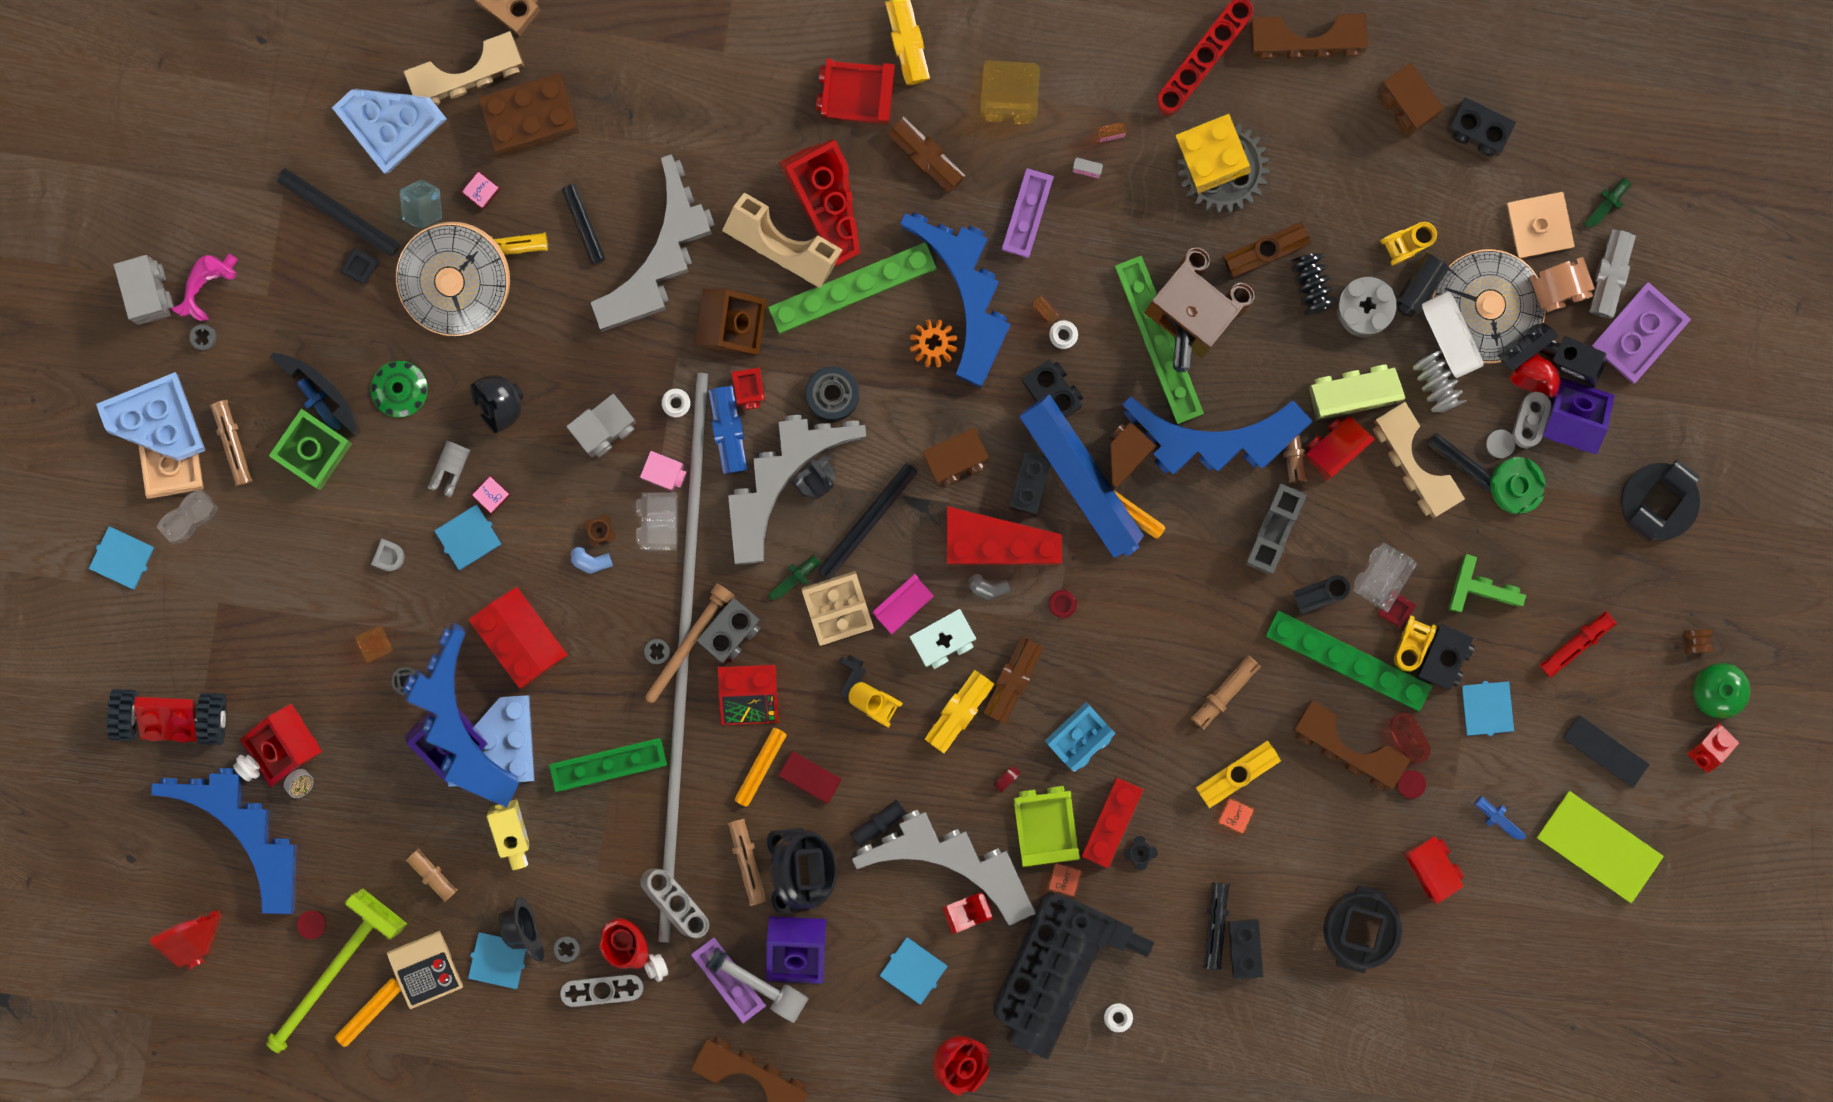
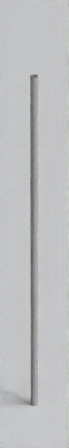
M697 373L678 648L691 630L708 385L707 373ZM689 653L676 671L663 870L668 872L673 879ZM672 898L670 899V902H669V906H670L671 910H672ZM661 910L658 942H669L671 922Z

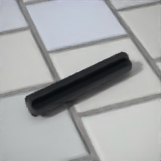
M569 184L562 188L563 195L591 264H599L605 260L604 253L577 186Z
M1433 434L1427 445L1484 490L1492 494V475L1440 434Z

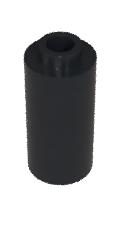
M1425 253L1396 298V303L1399 305L1397 310L1410 318L1413 314L1419 316L1423 311L1422 304L1430 300L1450 267L1437 257Z

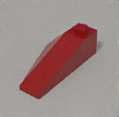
M833 139L802 149L778 162L816 234L842 249L835 266L859 254L860 248L856 220L853 213V198L849 185L848 164L836 140Z
M220 910L207 914V917L203 915L195 920L177 925L151 938L150 941L155 948L179 968L187 965L190 970L204 963L202 957L210 954L222 914Z

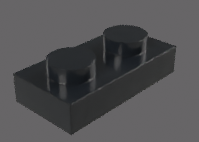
M1544 322L1535 324L1526 331V335L1521 339L1507 344L1503 352L1498 355V358L1504 366L1513 371L1555 340L1558 335L1552 327Z

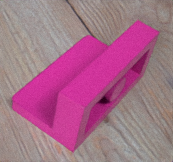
M914 574L872 613L892 635L934 596Z

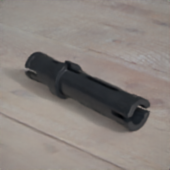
M1212 882L1210 908H1207L1206 914H1209L1203 968L1221 970L1226 916H1229L1230 910H1227L1230 884Z

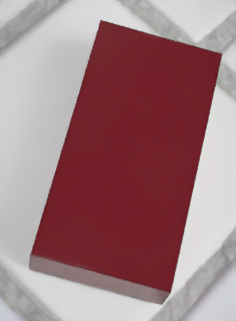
M792 751L779 774L783 779L829 804L842 781L841 778Z

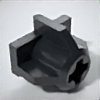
M828 454L818 461L812 460L805 467V470L791 481L792 485L797 488L802 496L819 499L834 487L835 470L828 462L831 459Z

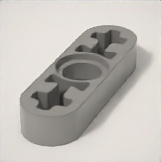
M634 974L573 980L564 984L560 995L562 1001L571 1007L632 1001L642 995L644 983L640 977ZM628 979H632L633 984H638L639 989L634 991L633 996H630L628 991H619L620 998L614 997L616 988L613 980H619L618 986L626 985ZM599 982H605L610 986V995L605 999L598 998L594 993V988ZM590 983L589 994L592 1001H586L587 995L578 996L576 1002H572V998L566 996V992L571 990L572 985H575L576 990H586L584 984Z

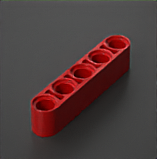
M1232 0L1167 82L1157 99V107L1162 114L1172 116L1181 110L1243 31L1253 14V6L1249 0ZM1236 6H1242L1246 9L1247 16L1238 19L1233 15L1232 9ZM1219 28H1224L1229 32L1230 38L1226 41H1220L1216 38L1215 31ZM1207 50L1212 54L1213 60L1209 63H1202L1198 59L1197 53ZM1185 72L1193 74L1195 83L1192 85L1183 84L1180 80V75ZM1168 94L1174 95L1178 100V104L1175 107L1169 108L1163 104L1162 98Z

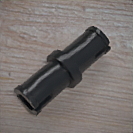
M894 800L893 803L878 814L873 813L870 815V820L850 834L856 843L863 847L864 844L880 832L882 834L887 832V827L907 813L901 804Z

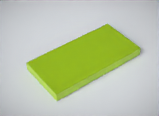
M1571 791L1566 793L1536 837L1629 903L1634 901L1664 857Z

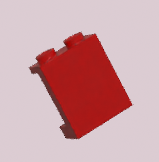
M827 58L826 66H820L819 82L824 83L823 94L818 93L816 110L821 111L823 119L889 125L895 65L883 63V66L836 62Z

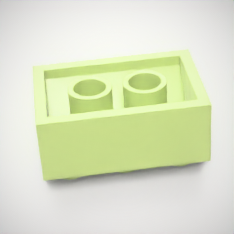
M1387 364L1371 367V373L1360 375L1359 370L1343 373V379L1332 381L1331 376L1315 379V384L1311 385L1309 390L1316 421L1401 403L1405 399V395L1396 369H1388Z

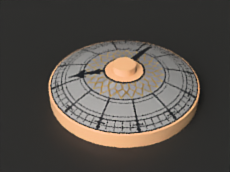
M443 222L422 230L405 246L397 264L396 285L404 308L421 326L438 334L461 336L482 329L499 314L508 297L510 273L507 260L501 248L487 233L466 223Z
M1499 250L1474 251L1455 260L1449 266L1450 269L1432 295L1433 299L1446 292L1452 294L1479 350L1483 364L1500 363L1498 355L1503 352L1507 344L1512 341H1518L1526 335V331L1531 326L1541 324L1545 319L1546 308H1540L1530 280V276L1536 275L1535 272L1518 257Z

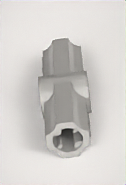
M1611 230L1604 258L1601 259L1595 277L1597 284L1589 309L1590 313L1600 317H1614L1620 292L1624 289L1630 270L1628 263L1635 235L1622 230Z

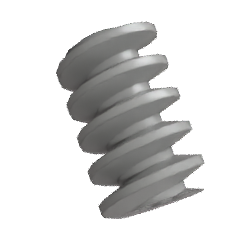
M1442 350L1420 359L1413 366V370L1423 371L1417 379L1418 381H1427L1422 387L1423 392L1432 391V394L1427 397V402H1437L1431 410L1432 412L1442 413L1467 402V400L1457 399L1463 391L1453 390L1458 380H1448L1452 371L1451 369L1443 368L1447 361L1446 359H1439L1438 356L1442 353Z

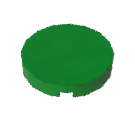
M1513 457L1502 461L1494 469L1491 477V493L1494 501L1501 509L1511 514H1523L1536 509L1543 500L1546 480L1541 468L1534 461Z

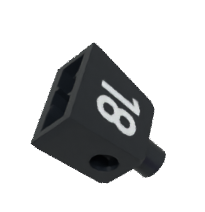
M1564 336L1561 343L1553 340L1540 350L1541 354L1553 358V364L1557 367L1558 371L1594 388L1607 363V353ZM1568 354H1574L1576 358L1573 360H1567L1565 359V356Z

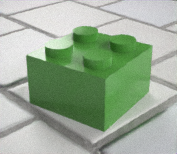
M301 409L269 456L315 488L321 490L353 443Z

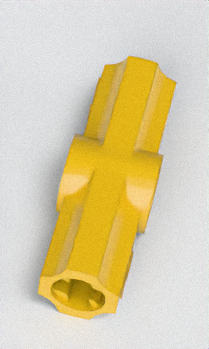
M890 0L885 2L893 31L891 36L896 56L900 58L906 85H915L930 80L923 54L924 44L919 26H916L911 1Z
M974 670L958 694L955 693L941 712L942 716L934 724L924 740L942 753H945L960 731H964L977 713L978 706L989 694L994 683Z
M1266 741L1197 786L1196 789L1208 808H1211L1241 787L1246 786L1249 782L1281 762L1271 744ZM1240 766L1245 770L1246 777L1243 782L1237 783L1232 780L1231 771L1234 767Z

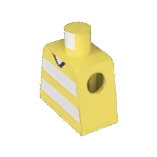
M517 799L510 801L507 808L500 804L489 807L487 817L500 858L508 856L512 870L528 866L524 851L529 849V839ZM514 836L517 841L509 842L506 837Z

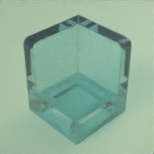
M421 179L400 189L403 220L422 229L442 218L439 188Z

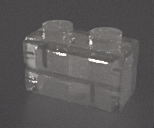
M1382 543L1380 548L1374 549L1369 558L1370 564L1366 571L1361 572L1357 576L1353 591L1363 600L1388 613L1417 563L1408 555Z

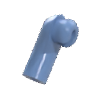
M576 547L571 551L572 564L586 573L591 574L613 566L609 553L594 558L587 554L582 547Z

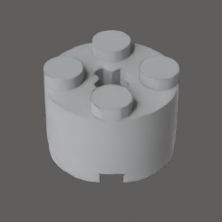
M1374 277L1358 278L1348 284L1340 294L1336 306L1337 316L1344 328L1355 336L1371 337L1382 332L1395 316L1396 298L1393 290L1380 279ZM1365 301H1369V306L1373 307L1368 314L1364 313L1363 307H1360Z

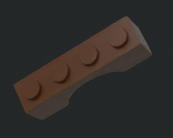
M1338 14L1331 29L1315 38H1304L1294 34L1287 28L1281 16L1253 17L1251 20L1252 56H1259V60L1276 59V55H1287L1288 59L1304 58V54H1315L1316 58H1330L1332 53H1344V57L1361 56V52H1365L1368 48L1366 14Z
M1310 701L1293 731L1298 733L1296 739L1310 747L1314 743L1323 748L1320 753L1334 762L1337 757L1347 763L1345 768L1355 775L1360 776L1361 773H1364L1372 779L1369 783L1382 791L1386 787L1390 790L1394 789L1411 760L1387 745H1383L1378 750L1369 754L1351 751L1338 737L1336 730L1337 715L1315 701Z
M715 1037L714 1040L707 1039L691 1069L714 1083L731 1074L749 1075L763 1086L767 1095V1102H805L809 1094L808 1091L804 1090L806 1087L804 1083L792 1077L790 1081L785 1080L779 1076L780 1070L769 1064H766L764 1068L754 1063L756 1059L754 1056L743 1050L739 1054L729 1049L731 1044L719 1037Z

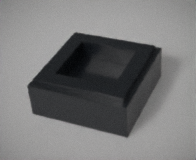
M354 247L340 272L366 287L379 261Z

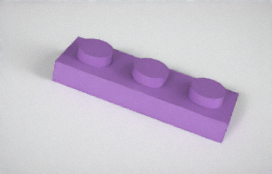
M1026 168L1002 251L1029 259L1054 176Z
M714 937L695 951L692 957L742 1023H744L763 1009L766 1004L752 987L721 969L715 973L713 969L710 970L711 967H706L709 954L717 947L720 948V951L723 950L722 953L725 951ZM727 954L726 959L734 963Z

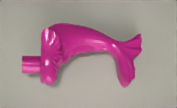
M228 253L223 262L215 256L206 255L200 257L193 265L187 278L184 301L182 304L171 309L180 316L191 314L197 320H208L206 313L196 305L194 296L207 280L216 279L220 276L228 280L235 279L237 272L232 268L238 259Z

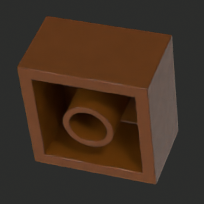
M1412 62L1383 81L1378 89L1380 93L1378 99L1386 110L1391 109L1397 117L1394 121L1403 133L1407 131L1410 136L1435 120L1444 110V107Z
M975 427L922 451L923 458L936 485L943 484L944 488L960 481L959 476L969 472L970 476L985 470V464L989 462V456Z

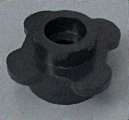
M1138 836L1134 839V844L1124 850L1123 855L1125 859L1131 860L1135 864L1136 869L1145 870L1147 863L1152 858L1157 857L1158 851L1155 847H1150L1144 837ZM1138 851H1143V855L1139 856Z

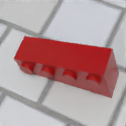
M947 506V565L1062 564L1061 534Z

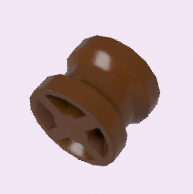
M1713 629L1684 631V636L1688 639L1685 654L1714 652V646L1711 644Z

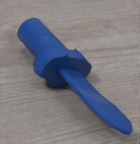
M306 377L298 381L297 385L308 399L304 403L307 410L314 406L329 427L335 430L340 429L341 424L323 402L327 394L324 391L317 393Z
M1479 796L1475 800L1474 805L1488 816L1485 820L1488 826H1492L1496 822L1511 837L1519 840L1526 838L1525 833L1503 815L1507 809L1502 804L1495 808L1483 796Z

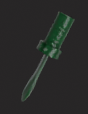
M1623 177L1611 192L1604 189L1600 193L1605 200L1585 222V227L1591 228L1599 224L1612 206L1618 210L1623 206L1619 199L1632 185L1629 180Z
M812 555L799 568L791 564L788 568L793 573L770 592L768 598L775 600L783 597L799 581L804 586L808 584L809 581L805 576L816 568L820 561Z

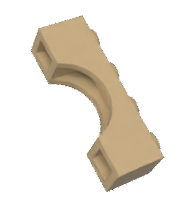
M509 31L485 40L479 62L467 72L461 74L445 73L430 61L408 69L404 73L412 95L430 97L435 105L440 104L439 99L450 96L451 99L463 96L467 93L466 89L476 85L478 89L487 87L494 83L492 79L503 76L504 79L516 76L520 73L519 69L524 68V64L513 35Z
M745 192L734 205L722 230L734 239L756 250L759 254L768 257L783 268L792 271L819 288L832 272L842 252V249L820 236H816L809 241H795L785 237L772 224L769 206Z
M1406 402L1374 421L1376 425L1373 428L1375 435L1381 443L1384 441L1387 443L1391 450L1388 452V456L1396 467L1400 465L1406 474L1403 476V480L1411 492L1413 490L1417 492L1420 500L1417 501L1418 505L1426 516L1430 514L1432 518H1435L1465 500L1451 475H1431L1423 471L1415 462L1411 447L1413 437L1420 425Z

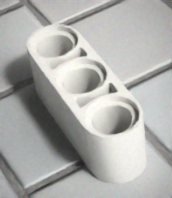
M1446 292L1422 304L1423 311L1453 375L1459 378L1483 367L1482 357L1452 294Z

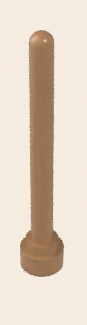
M717 583L710 592L711 597L709 600L711 602L647 692L645 699L648 703H654L718 610L720 608L723 609L735 597L729 590Z

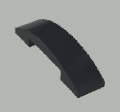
M273 353L270 356L292 378H295L301 371L306 374L339 405V408L332 415L354 435L357 436L360 433L358 421L350 404L329 379L308 364L293 357Z

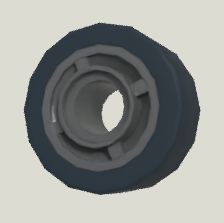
M828 366L818 370L810 377L806 386V400L810 410L817 417L826 421H839L847 418L855 411L859 402V387L856 379L847 370ZM837 387L841 392L839 399L836 401L827 400L824 396L826 389Z

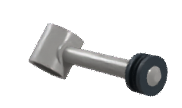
M718 947L709 954L706 963L707 968L711 967L710 970L713 969L715 973L721 969L772 999L773 1004L770 1009L795 1023L809 1000L807 996L787 984H784L782 989L777 990L727 960V952L724 951L722 953L723 950L720 951Z

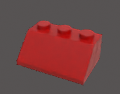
M518 587L496 599L469 619L470 623L520 689L527 687L568 656Z

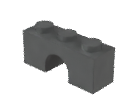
M1283 484L1277 487L1245 565L1269 575L1274 574L1285 548L1286 540L1306 499V494Z

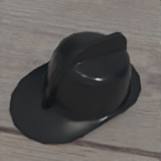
M518 897L515 900L514 907L501 912L498 916L502 940L512 949H526L535 961L542 962L545 957L544 948L536 928L533 911L525 898Z

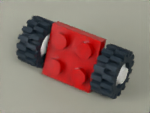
M111 690L110 700H108L109 708L107 709L109 740L134 741L138 726L140 739L149 741L168 740L181 743L191 741L204 745H222L224 743L227 720L225 694L200 693L199 704H197L198 711L196 713L193 699L138 697L136 690Z

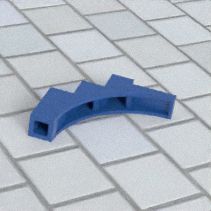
M913 212L911 216L905 213L900 223L901 227L926 242L938 254L948 267L958 286L966 317V340L956 377L982 389L1011 325L1006 322L1007 317L995 311H992L991 314L986 313L999 285V281L995 280L996 275L982 268L979 272L974 270L986 246L987 238L983 237L984 232L973 226H969L968 229L961 227L956 237L952 235L954 231L944 225L938 224L936 228L927 223L928 218Z
M1130 397L1122 404L1127 409L1124 412L1126 417L1134 425L1139 422L1146 429L1143 434L1155 445L1157 443L1161 445L1154 453L1158 458L1155 463L1165 474L1169 471L1172 474H1176L1198 452L1202 455L1199 460L1208 470L1211 471L1215 468L1217 471H1220L1242 449L1247 452L1244 458L1254 468L1259 465L1263 469L1313 422L1294 400L1279 412L1259 423L1223 432L1197 431L1175 425L1156 416L1134 397Z
M452 622L450 629L445 628L440 636L438 644L441 647L437 655L432 654L427 663L426 670L429 671L428 674L417 669L414 676L409 675L403 691L406 692L405 697L408 702L434 713L433 716L428 715L423 724L422 730L425 731V740L452 752V755H446L441 766L444 780L507 808L519 784L518 777L493 762L480 750L466 731L458 713L454 692V672L459 647L465 631L463 627Z
M218 768L217 774L209 775V785H206V779H189L188 784H177V778H160V784H152L151 795L167 796L194 804L215 816L233 832L245 848L255 868L260 885L262 913H295L297 845L289 844L290 839L272 838V844H269L270 810L262 809V804L245 803V809H241L242 777L239 774H235V769Z

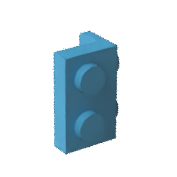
M1085 702L1045 742L1075 772L1077 769L1087 765L1090 757L1099 749L1106 747L1115 735V732Z

